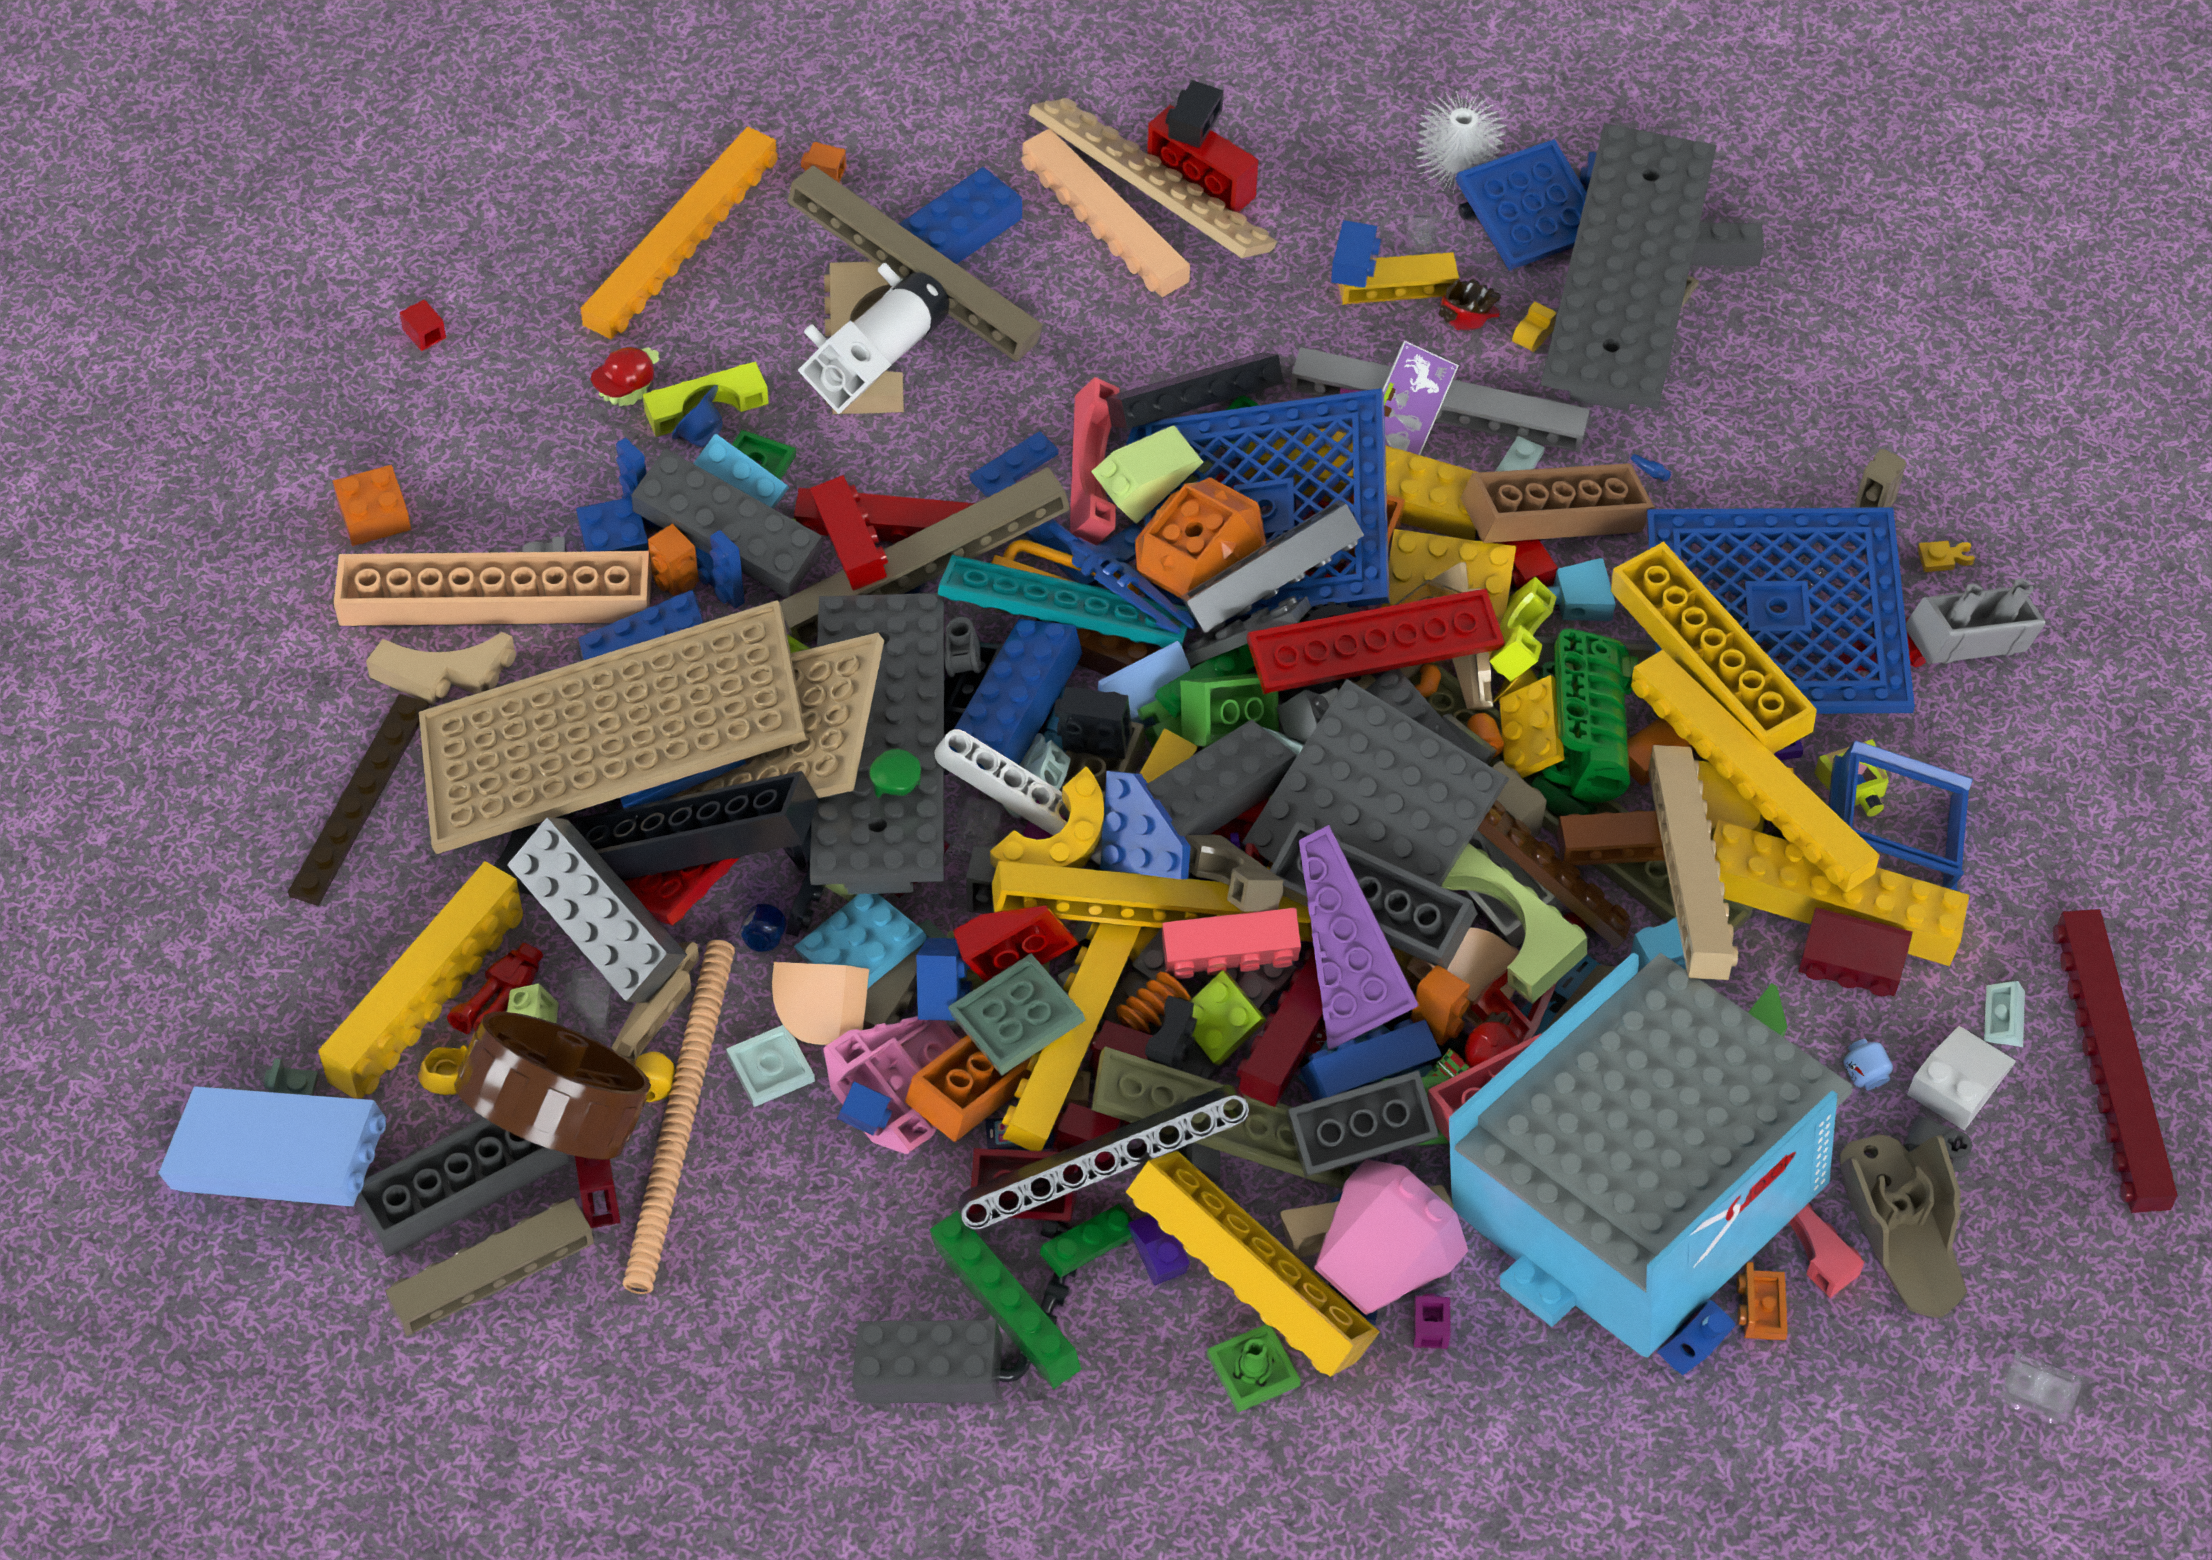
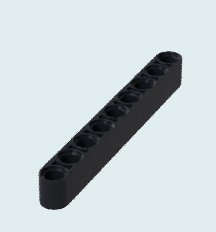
M1221 1086L963 1192L959 1198L958 1205L962 1221L971 1229L987 1227L1223 1131L1246 1119L1249 1112L1248 1103L1240 1089L1236 1086ZM1232 1099L1239 1101L1234 1109H1223L1227 1101ZM1200 1112L1207 1114L1204 1121L1200 1123L1191 1122L1195 1114ZM1168 1125L1175 1127L1172 1134L1168 1136L1159 1135L1163 1127ZM1133 1139L1143 1140L1142 1145L1136 1149L1127 1147L1128 1143ZM1101 1152L1111 1153L1110 1158L1104 1162L1095 1160L1096 1156ZM1069 1165L1079 1166L1078 1171L1072 1175L1063 1173L1064 1169ZM1037 1178L1047 1179V1183L1040 1188L1031 1186V1183ZM1005 1191L1016 1193L1011 1200L1003 1201L999 1199V1196ZM973 1204L984 1206L979 1213L971 1214L967 1212V1209Z

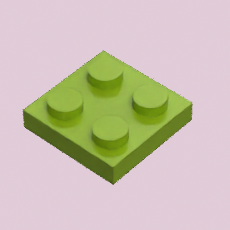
M1224 970L1190 1001L1194 1003L1193 1017L1197 1018L1192 1037H1195L1196 1042L1212 1062L1217 1065L1222 1064L1266 1021V1018L1235 980Z

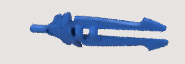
M1056 521L1050 524L1049 531L1069 546V550L1073 555L1072 564L1076 568H1081V573L1084 576H1089L1094 572L1096 574L1095 580L1153 617L1158 627L1176 634H1180L1181 631L1177 625L1127 587L1129 583L1144 592L1187 627L1194 628L1195 624L1189 612L1176 608L1131 565L1125 563L1126 558L1113 553L1112 549L1107 546L1095 545L1080 537L1077 538ZM1115 571L1121 575L1119 580L1113 576Z

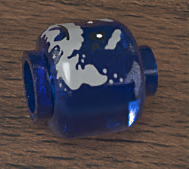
M760 903L753 905L747 911L740 928L741 939L754 951L767 952L774 950L779 945L787 925L786 917L781 910L770 904Z

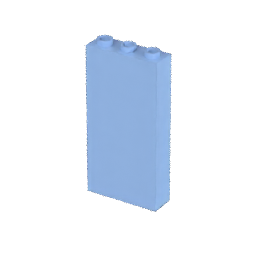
M194 1086L158 1174L170 1189L183 1192L354 1206L358 1194L363 1189L364 1177L369 1164L374 1160L375 1148L380 1135L385 1130L387 1118L374 1100Z

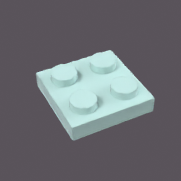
M784 1025L726 1048L727 1057L753 1107L815 1082L814 1073L797 1041Z

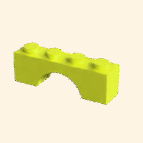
M756 361L642 394L644 410L655 437L672 433L678 423L699 404L715 385H718V391L712 402L727 403L740 412L769 404L768 388Z
M1536 577L1509 597L1507 609L1504 612L1500 625L1505 644L1500 649L1492 651L1489 660L1495 671L1504 675L1510 682L1538 662L1542 644L1533 635L1547 617L1552 614L1557 598Z

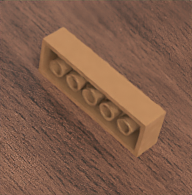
M1631 463L1472 473L1461 496V500L1483 543L1642 532L1647 523V509H1654V505Z

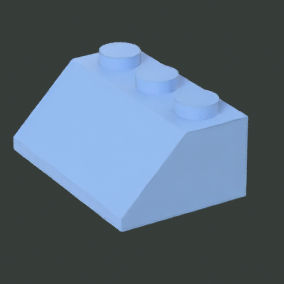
M1176 641L1098 681V691L1117 692L1122 695H1128L1131 722L1144 724V728L1152 724L1156 725L1153 716L1141 720L1137 709L1157 700L1154 697L1157 689L1188 672L1191 668L1181 644Z

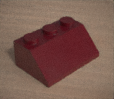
M1815 907L1798 972L1806 974L1812 980L1828 979L1836 981L1844 988L1859 987L1867 989L1872 994L1880 997L1895 996L1901 980L1913 931Z
M974 1148L971 1188L1059 1152ZM1069 1165L1064 1169L1063 1173L1072 1175L1078 1171L1079 1166ZM1037 1178L1031 1183V1186L1040 1188L1047 1183V1179ZM1078 1190L1007 1219L1071 1222ZM1005 1191L999 1196V1199L1003 1201L1011 1200L1016 1193ZM973 1204L969 1207V1213H979L984 1206Z

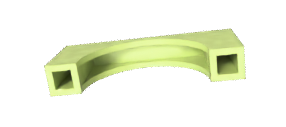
M1470 843L1467 844L1441 887L1450 891L1470 890L1487 894L1498 899L1514 912L1524 929L1525 939L1519 954L1507 967L1508 985L1533 1004L1587 955V936L1578 925H1571L1566 921L1557 908L1552 905L1548 906L1541 901L1533 889L1528 886H1522L1517 882L1508 869L1500 868L1492 862L1484 850L1476 849Z

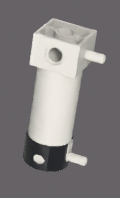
M883 263L878 268V272L892 287L883 295V298L854 322L850 320L828 340L813 324L804 330V333L819 349L798 371L838 414L861 396L897 359L945 320L949 313L950 305L947 292L932 276L916 272L900 279L887 263Z

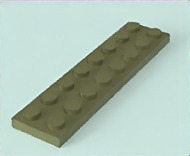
M1105 1046L1100 1053L1091 1110L1133 1123L1225 1085ZM1244 1095L1248 1103L1249 1112L1243 1122L1193 1142L1305 1178L1285 1113L1288 1109L1294 1107L1278 1102L1276 1107H1272ZM1235 1099L1229 1100L1224 1104L1223 1109L1232 1110L1238 1105L1239 1101ZM1203 1112L1197 1113L1192 1117L1191 1122L1200 1123L1204 1121L1207 1114ZM1168 1125L1163 1127L1160 1132L1170 1135L1175 1130V1127ZM1351 1164L1306 1177V1179L1342 1190L1344 1183L1349 1178Z

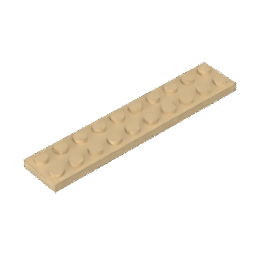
M1062 98L1061 100L1032 104L1028 113L1030 116L1240 258L1268 253L1275 248L1277 241L1268 236L1269 233L1265 229L1250 224L1244 215L1231 211L1225 207V203L1222 200L1210 197L1203 192L1204 189L1201 186L1189 183L1183 179L1180 172L1167 168L1161 164L1159 158L1140 150V146L1137 143L1125 140L1119 136V132L1116 129L1104 126L1098 122V118L1095 115L1082 111L1076 107L1077 104L1074 101Z

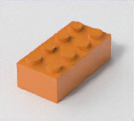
M966 1035L913 1075L905 1103L953 1142H956L1014 1097L1022 1077L1027 1080L1030 1078L1032 1071L1026 1068L1031 1057L1001 1076L971 1038Z

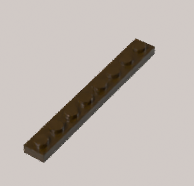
M399 693L289 888V897L319 906L420 725L419 712L429 709L428 702Z

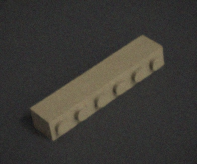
M574 1198L565 1202H556L548 1210L534 1217H526L520 1220L516 1226L504 1232H495L488 1236L485 1241L473 1247H465L456 1252L453 1257L441 1263H432L424 1268L422 1272L410 1278L396 1281L390 1288L385 1290L388 1303L407 1337L594 1244L592 1230Z

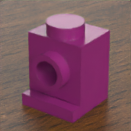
M1438 1294L1415 1296L1413 1308V1348L1448 1349L1451 1336L1450 1297H1441Z

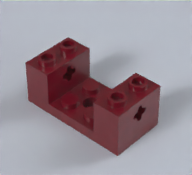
M1105 1020L1101 1032L1095 1031L1090 1043V1050L1093 1053L1089 1067L1093 1068V1079L1096 1080L1100 1053L1105 1046L1149 1060L1145 1055V1048L1152 1035ZM1070 1102L1065 1114L1059 1113L1056 1119L1054 1132L1057 1133L1054 1142V1149H1057V1152H1062L1128 1125L1131 1122ZM1101 1152L1096 1156L1095 1160L1104 1162L1110 1158L1111 1153Z

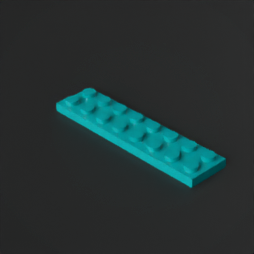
M956 555L951 556L938 588L939 596L947 597L952 601H965L977 604L983 608L992 607L1005 610L1014 615L1023 614L1037 617L1045 622L1054 621L1075 625L1077 629L1086 628L1098 631L1103 635L1126 637L1134 642L1157 644L1162 648L1176 641L1183 646L1188 630L1185 624L1152 599L1141 597L1181 629L1180 634L1156 626V620L1111 590ZM1174 605L1179 610L1189 612L1187 607Z

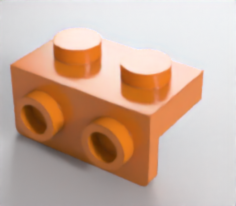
M1747 1262L1743 1273H1738L1736 1280L1737 1294H1742L1743 1304L1738 1305L1737 1320L1738 1325H1744V1338L1786 1340L1788 1329L1785 1272L1755 1271L1754 1263Z

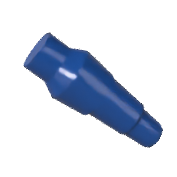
M1637 454L1631 456V460L1652 478L1660 479L1664 482L1669 480L1671 471L1665 469L1663 464L1649 461Z

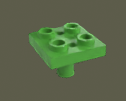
M1267 1324L1207 1349V1357L1237 1413L1300 1386L1301 1379L1273 1328ZM1240 1373L1242 1374V1377L1240 1379H1236L1233 1376V1374H1235L1237 1377H1239ZM1259 1381V1384H1264L1265 1381L1266 1385L1260 1387L1257 1385V1382Z

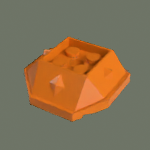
M1211 477L1197 483L1184 484L1179 491L1172 493L1135 539L1137 571L1148 581L1181 598L1185 593L1267 544L1258 502Z

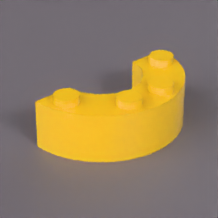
M1087 766L1062 787V801L1068 808L1070 817L1061 832L1050 838L1035 840L1024 837L1013 830L990 851V864L996 868L998 861L1080 869L1090 860L1099 845L1103 832L1104 801L1100 786Z

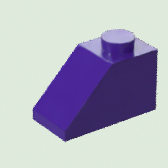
M1149 1214L1128 1223L1127 1227L1154 1286L1186 1273L1190 1262L1181 1242L1175 1236L1165 1233L1159 1227L1158 1221Z

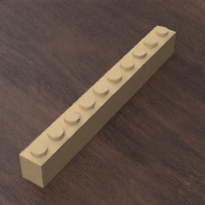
M1653 745L1648 772L1688 978L1729 980L1731 967H1736L1738 962V948L1732 945L1733 925L1728 924L1729 905L1723 902L1724 882H1719L1720 863L1714 859L1716 853L1715 840H1710L1711 820H1706L1707 801L1702 800L1703 781L1698 780L1699 762L1694 760L1691 747Z

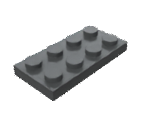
M1295 596L1289 597L1279 602V607L1269 611L1268 607L1252 613V618L1244 622L1238 618L1228 622L1224 629L1217 633L1207 631L1206 633L1196 636L1197 640L1188 644L1189 649L1185 652L1189 666L1247 644L1246 637L1248 632L1298 623L1312 608L1307 596L1299 600Z

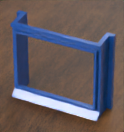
M1857 740L1853 742L1842 757L1835 755L1833 758L1828 806L1875 851L1943 872L1942 887L1957 891V882L1964 874L1962 863L1968 794L1973 778ZM1859 761L1954 792L1950 797L1945 858L1852 828Z

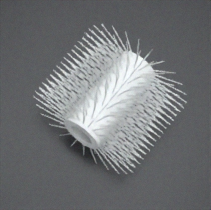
M1446 102L1444 104L1451 112H1445V109L1434 104L1443 113L1427 109L1436 116H1429L1427 118V115H1422V117L1431 122L1420 123V125L1428 130L1420 131L1419 133L1431 141L1423 143L1422 140H1418L1419 143L1427 147L1417 149V151L1424 152L1425 150L1433 149L1435 151H1427L1425 153H1429L1428 155L1415 159H1434L1431 162L1418 166H1433L1429 165V163L1435 164L1432 162L1441 163L1436 164L1438 166L1433 169L1444 168L1436 174L1437 176L1448 170L1442 177L1443 179L1450 172L1453 175L1454 173L1457 175L1458 172L1475 167L1472 163L1478 166L1481 165L1479 164L1480 161L1487 163L1498 159L1489 152L1497 149V153H1502L1500 149L1494 146L1504 143L1495 138L1503 135L1500 134V131L1495 130L1498 129L1497 127L1485 126L1499 125L1488 124L1504 118H1488L1494 119V121L1488 120L1490 122L1481 121L1487 120L1484 118L1489 115L1478 116L1479 114L1470 110L1469 107L1466 109V103L1465 108L1463 106L1461 108L1460 105V109L1457 107L1456 110H1452Z

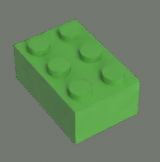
M1258 674L1180 681L1182 738L1194 745L1207 747L1250 720L1255 721L1262 728L1279 732V715L1276 709L1278 707V691L1263 694Z

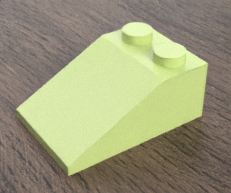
M1173 425L1113 451L1091 472L1117 507L1137 524L1204 462L1180 431Z

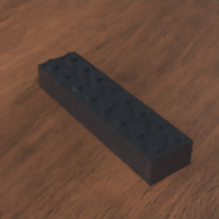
M798 771L579 817L575 828L622 881H626L631 878L646 875L652 876L661 872L681 870L686 867L710 864L730 858L736 859L745 855L766 853L770 850L795 847L803 844L819 798L804 773Z

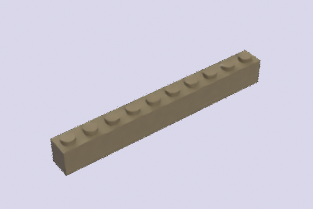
M814 165L792 181L787 200L789 204L878 266L887 263L900 279L916 272L932 276L947 292L950 303L948 315L1014 361L1020 360L1038 342L1043 327L1042 323Z
M1049 467L1034 473L884 549L888 564L883 565L887 578L852 591L844 570H841L780 601L785 627L791 637L805 644L818 637L819 596L904 594L944 574L952 555L973 559L1069 511L1070 507L1065 490Z

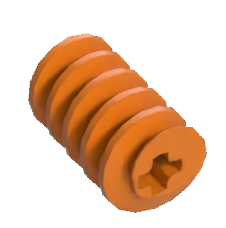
M1160 971L1156 975V981L1149 980L1146 983V989H1138L1136 997L1130 996L1126 1000L1127 1006L1120 1004L1116 1008V1014L1122 1026L1137 1031L1141 1030L1150 1035L1152 1032L1148 1023L1151 1022L1157 1027L1161 1025L1158 1015L1161 1014L1165 1017L1164 1004L1168 995L1175 998L1180 997L1188 1002L1191 1000L1190 995L1175 977Z

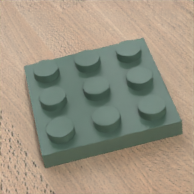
M1032 954L1027 955L948 1007L952 1017L1001 1076L1086 1021L1083 1012Z

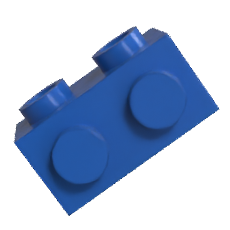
M1343 220L1332 264V283L1366 288L1368 277H1374L1376 260L1372 259L1373 255H1379L1381 239L1376 238V225Z

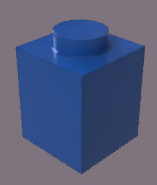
M853 1082L837 1119L874 1136L878 1127L885 1128L891 1116L892 1110L887 1108L891 1098Z

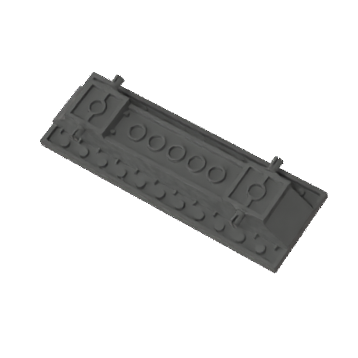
M1604 123L1542 375V386L1570 391L1569 400L1628 411L1629 404L1659 410L1717 145Z
M938 593L819 596L817 647L874 633L881 635L884 639L854 790L819 798L812 818L811 885L844 884L848 894L911 893L913 892V882L944 881V768L938 764L934 754L936 747L944 738V597L939 596ZM891 749H903L913 754L919 760L921 766L920 785L918 786L917 784L909 794L904 796L884 793L880 798H877L869 775L870 766L876 757Z

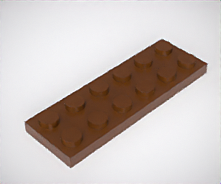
M1496 800L1477 830L1617 949L1625 941L1632 923L1628 912L1618 904L1613 906L1604 898V892L1597 885L1585 882L1580 877V872L1575 866L1569 862L1563 863L1557 858L1555 850L1548 843L1536 840L1530 834L1531 831L1528 826L1518 819L1514 821L1505 813V807Z

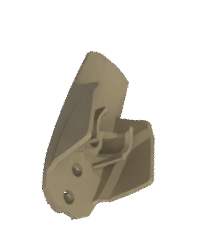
M1882 1134L1849 1142L1839 1156L1841 1176L1849 1201L1875 1255L1908 1310L1924 1316L1943 1317L1953 1310L1967 1293L1952 1249L1961 1214V1192L1943 1136H1934L1910 1152L1905 1149L1899 1140ZM1864 1153H1871L1874 1158H1869Z

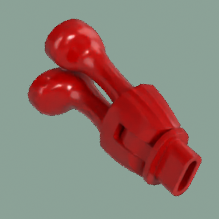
M522 943L517 950H511L508 955L492 964L485 971L487 981L470 1000L456 1005L448 1013L447 1021L451 1027L464 1034H469L473 1028L476 1032L484 1015L491 1012H505L508 1008L510 991L532 985L535 973L539 970L538 963L544 956L543 953L527 943ZM496 992L499 993L491 1006L478 1017L479 1012Z

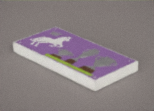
M1407 341L1402 343L1382 389L1384 394L1385 445L1414 454H1421L1459 365Z

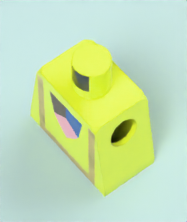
M1873 739L1863 742L1876 747ZM1849 747L1819 756L1814 773L1829 791L1833 758L1835 755L1842 757ZM1859 761L1855 806L1861 804L1869 817L1879 814L1884 809L1880 797L1885 795L1889 783L1884 769Z

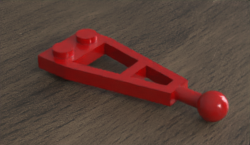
M1568 912L1562 916L1571 925L1576 924L1583 931L1585 930V922L1574 912ZM1506 969L1484 987L1470 1008L1483 1022L1491 1012H1496L1497 1015L1501 1012H1507L1508 1016L1512 1018L1509 1026L1517 1035L1520 1044L1532 1038L1538 1030L1557 982L1533 1003L1526 1018L1500 990L1508 983V969Z

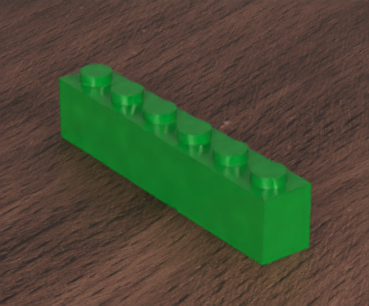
M955 1211L929 1229L939 1254L1053 1390L1082 1370L1073 1345L978 1234L964 1224L958 1211Z

